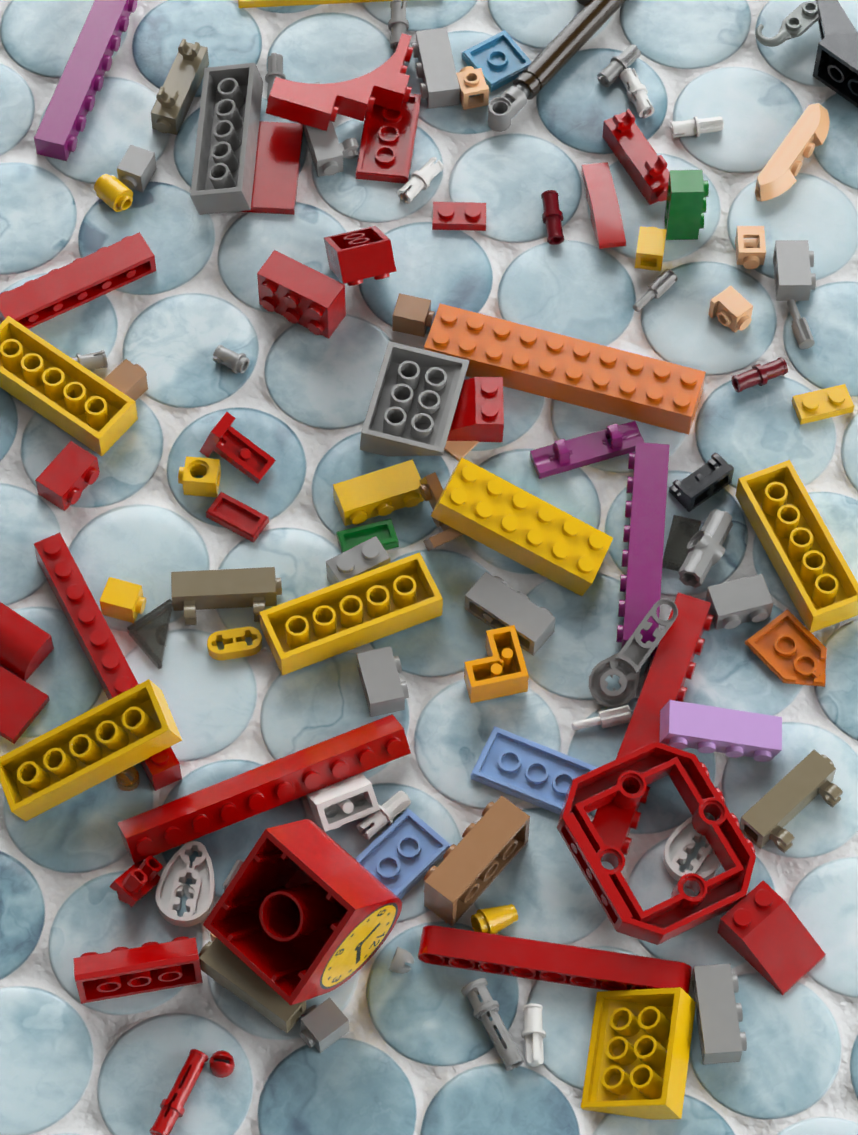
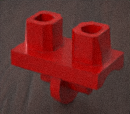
M150 855L144 861L142 860L132 865L114 880L109 887L117 891L120 901L133 907L158 885L160 880L158 873L162 870L163 866Z

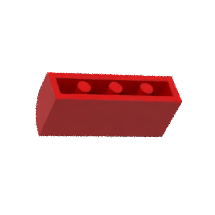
M0 602V666L26 681L53 651L52 637Z

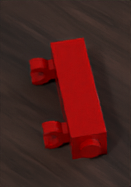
M630 109L605 120L603 124V139L649 205L658 201H665L669 181V170L666 168L667 162L662 155H657L640 131Z

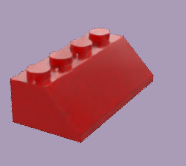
M182 936L174 938L171 942L160 944L158 942H147L141 945V947L130 949L127 947H117L112 949L111 952L101 954L87 952L78 958H73L75 982L81 1004L203 983L196 937Z

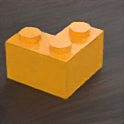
M515 625L487 630L485 648L488 657L464 662V680L471 703L528 692L529 675Z

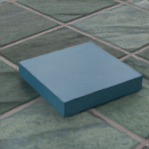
M505 30L462 52V59L468 66H472L474 69H482L490 92L515 80L532 62Z

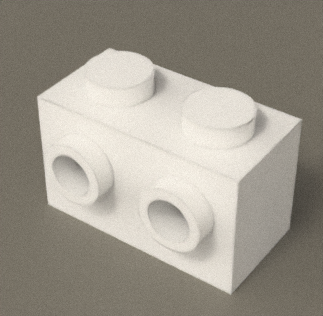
M362 773L307 795L315 821L324 832L337 829L346 823L367 817L371 813L380 810L372 783Z

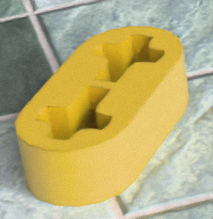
M248 626L212 633L207 640L208 653L215 660L253 656L262 648V635L257 628ZM247 637H251L253 645H247L245 642ZM217 642H223V650H218Z

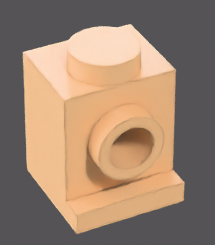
M467 66L456 73L463 110L489 105V87L486 85L481 68L474 69L472 66Z
M737 226L735 237L737 265H743L746 269H756L759 265H764L766 255L764 226Z
M730 285L711 299L708 315L711 318L717 316L723 326H728L735 333L738 330L746 329L751 323L753 305Z

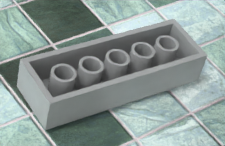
M255 63L204 68L190 197L199 215L251 210L263 92V80Z

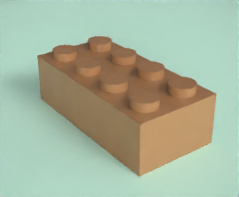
M503 796L495 803L492 801L485 807L481 815L482 818L476 824L471 823L464 831L463 839L458 845L452 844L445 852L444 860L438 867L432 866L424 876V906L452 927L528 842L530 816Z

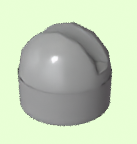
M397 947L389 970L400 974L409 972L411 967L406 965L405 962L414 963L412 954L405 949Z

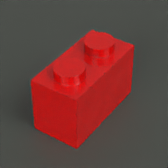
M70 441L36 478L38 495L65 511L71 504L73 505L79 500L82 491L88 485H92L97 480L100 472L97 457Z

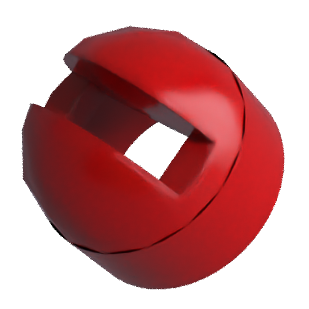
M227 1051L215 1052L209 1061L210 1070L216 1077L224 1078L234 1071V1058ZM216 1059L229 1060V1064L226 1063V1062L215 1061V1060H216Z

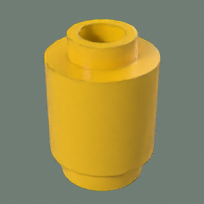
M104 174L95 182L94 190L97 196L114 211L120 212L131 206L133 191L115 176Z

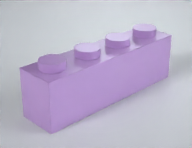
M669 700L660 710L659 743L667 744L677 749L694 748L701 753L720 752L726 753V756L732 758L747 756L753 757L755 761L767 762L782 751V717Z

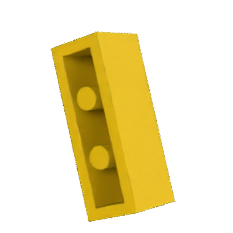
M413 459L333 484V498L345 526L361 524L369 518L379 515L386 516L395 510L404 507H414L424 501L419 490L421 485L419 480L421 478Z

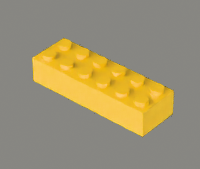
M10 316L0 324V387L100 456H103L137 421L136 402Z
M464 458L460 459L453 470L431 514V517L580 596H583L592 585L613 540V537Z
M788 460L738 478L735 496L806 628L812 633L857 616L858 583L791 461Z
M419 552L259 612L260 627L283 676L442 616L443 598Z
M148 679L1 756L0 783L11 812L26 822L182 741V738L162 690Z

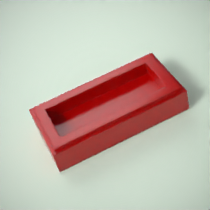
M220 492L206 511V518L253 543L269 523L268 516L223 492Z

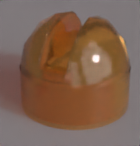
M132 766L116 775L117 786L123 791L136 789L140 783L139 773L136 768ZM124 773H128L134 779L130 781Z

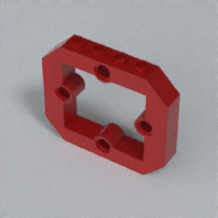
M656 741L573 779L567 790L557 825V830L616 932L655 945H659L734 907L747 894L756 860L755 848L752 842L744 837L737 817L729 812L724 803V796L720 789L715 788L711 782L709 771L705 764L699 762L695 754ZM669 775L692 814L693 828L697 833L706 837L725 872L707 881L698 874H685L674 887L670 899L643 911L621 873L625 866L624 854L614 846H605L587 813L611 802H614L616 806L622 809L634 808L642 798L647 785ZM623 786H629L630 788H632L634 790V794L626 792L623 789ZM704 813L713 815L715 821L707 819ZM601 862H609L614 869L604 868ZM688 888L692 890L695 897L686 895L683 889Z

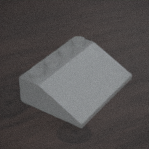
M389 341L361 431L360 450L383 456L443 455L469 360Z

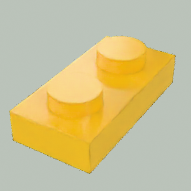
M845 384L792 397V404L800 425L852 413L854 410V404Z

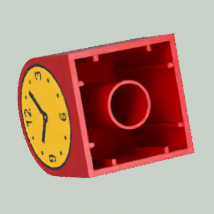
M304 819L264 830L203 923V926L292 1006L331 992L356 974L389 936L400 916L402 901L312 820Z

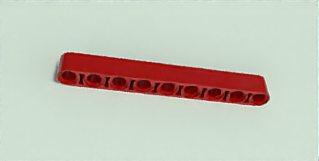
M435 925L423 927L418 952V959L428 964L607 991L681 987L689 995L692 973L690 965L678 961Z

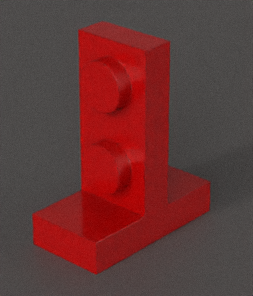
M226 412L210 432L199 452L207 458L210 457L213 451L258 484L276 460L231 427L236 418Z

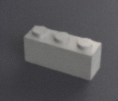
M447 27L416 31V42H412L411 46L414 48L413 58H418L419 61L416 63L417 78H422L423 83H420L422 99H427L428 109L459 105L460 88Z
M485 572L465 595V610L493 629L515 625L520 647L533 656L554 632L555 617H553V614L545 607H538L532 603L524 593L511 589L498 576H492Z
M731 964L694 966L691 980L694 1001L696 1002L695 1010L702 1063L706 1065L740 1062L742 1051L747 1050L745 1032H740L739 1022L743 1020L741 1003H736L735 993L739 991L737 974H732Z

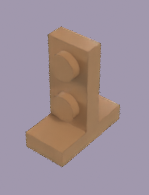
M435 472L419 480L421 483L419 486L420 493L425 501L430 502L433 510L443 492ZM432 517L436 526H441L443 532L423 542L427 550L430 551L464 534Z

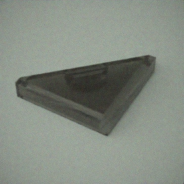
M171 599L127 627V633L158 670L162 668L168 638L170 617L173 609Z

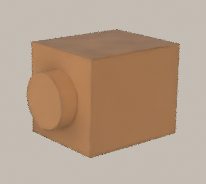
M399 293L392 315L393 331L425 337L427 327L431 328L435 318V312L431 311V300Z
M127 359L103 379L134 401L148 390L146 371L140 365H134Z

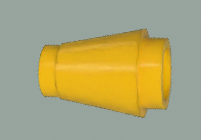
M513 904L478 909L476 914L471 915L473 930L489 934H496L513 922L518 921V913Z

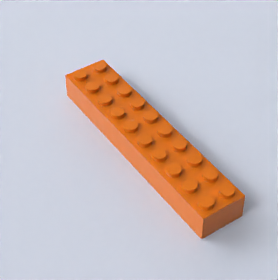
M441 303L424 345V350L469 360L466 377H503V386L685 434L690 433L703 392L706 374L705 371Z

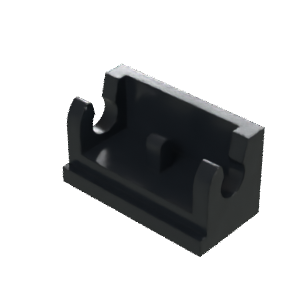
M714 453L711 455L708 463L682 481L675 480L672 483L673 485L669 487V492L690 512L732 483L734 467L731 464L729 465L718 453Z

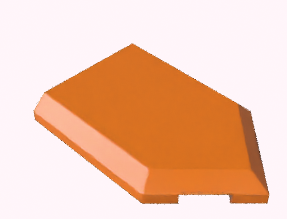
M788 609L745 641L749 649L783 683L825 687L827 648Z

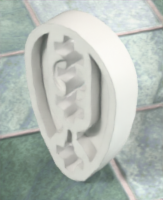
M704 813L707 819L715 820L710 813ZM692 817L683 822L666 842L663 855L664 866L669 875L676 881H679L683 875L688 873L698 874L707 881L716 875L721 866L706 837L697 833L693 828ZM705 841V847L699 849L697 859L691 861L689 870L686 869L684 872H680V865H685L687 853H693L695 842Z
M198 841L187 842L173 855L166 865L156 889V902L159 913L167 922L179 927H190L201 923L208 917L214 905L215 877L213 866L205 846ZM193 851H197L199 857H196L195 861H193L191 868L189 856L193 854ZM187 878H191L193 884L189 887V895L192 899H187V912H184L183 916L179 917L176 910L181 908L179 897L184 895L183 883H186Z

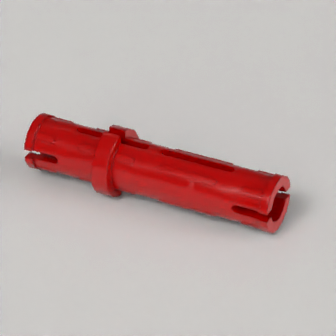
M196 1049L190 1050V1054L167 1099H163L160 1104L161 1111L149 1131L152 1135H170L178 1117L183 1116L185 1112L183 1107L209 1059L205 1053Z

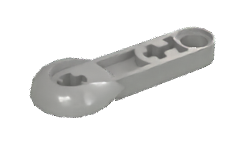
M669 599L657 601L620 652L599 662L592 669L589 676V689L592 697L599 704L616 708L626 705L634 697L638 688L642 665L678 616V608L673 601ZM667 604L672 608L673 616L670 620L663 621L657 617L656 610L660 605ZM652 617L657 624L665 628L663 631H660L657 627L652 635L655 641H647L645 644L641 641L643 636L640 634V631L642 629L644 631L649 630L653 623L647 622V620ZM613 675H616L620 678L618 683L621 685V688L616 691L613 688V691H610L606 688L608 682L605 679L608 676L613 678Z

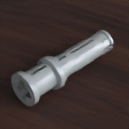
M485 978L474 980L463 987L461 992L463 996L468 997L474 1009V1018L482 1021L506 1070L515 1069L524 1060L520 1056L498 1013L499 1003L492 999L486 987L488 982ZM479 994H480V996H481V998H482V1000H483L482 1003L480 1002V1000H479V998H478V995H479ZM496 1029L499 1030L507 1046V1049L504 1048L502 1042L500 1041L496 1033Z

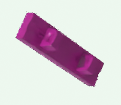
M635 421L621 425L616 423L607 426L606 429L566 441L565 439L554 441L552 445L531 450L530 458L538 478L542 479L625 455L629 452H635L636 442H645ZM610 438H611V447H610V445H609V443H608V440H607V439H610Z

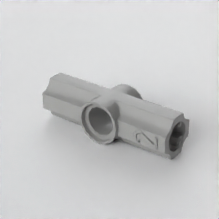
M718 509L711 511L702 529L688 542L687 549L690 551L678 572L680 575L679 580L684 585L694 588L701 586L711 566L716 564L723 556L725 548L722 545L733 526V517L728 512Z

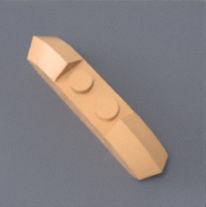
M819 103L808 105L758 175L755 187L757 201L762 202L773 199L790 189L797 181L794 176H797L803 159L805 157L809 158L814 148L824 143L829 131L830 121L828 110Z

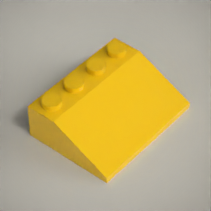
M681 987L597 992L581 1102L583 1110L650 1120L682 1118L696 1002Z

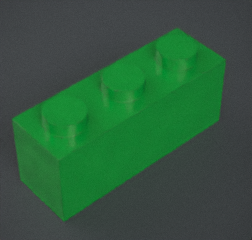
M670 170L664 214L665 229H667L666 240H697L699 229H704V213H706V197L709 194L708 180H703V170Z

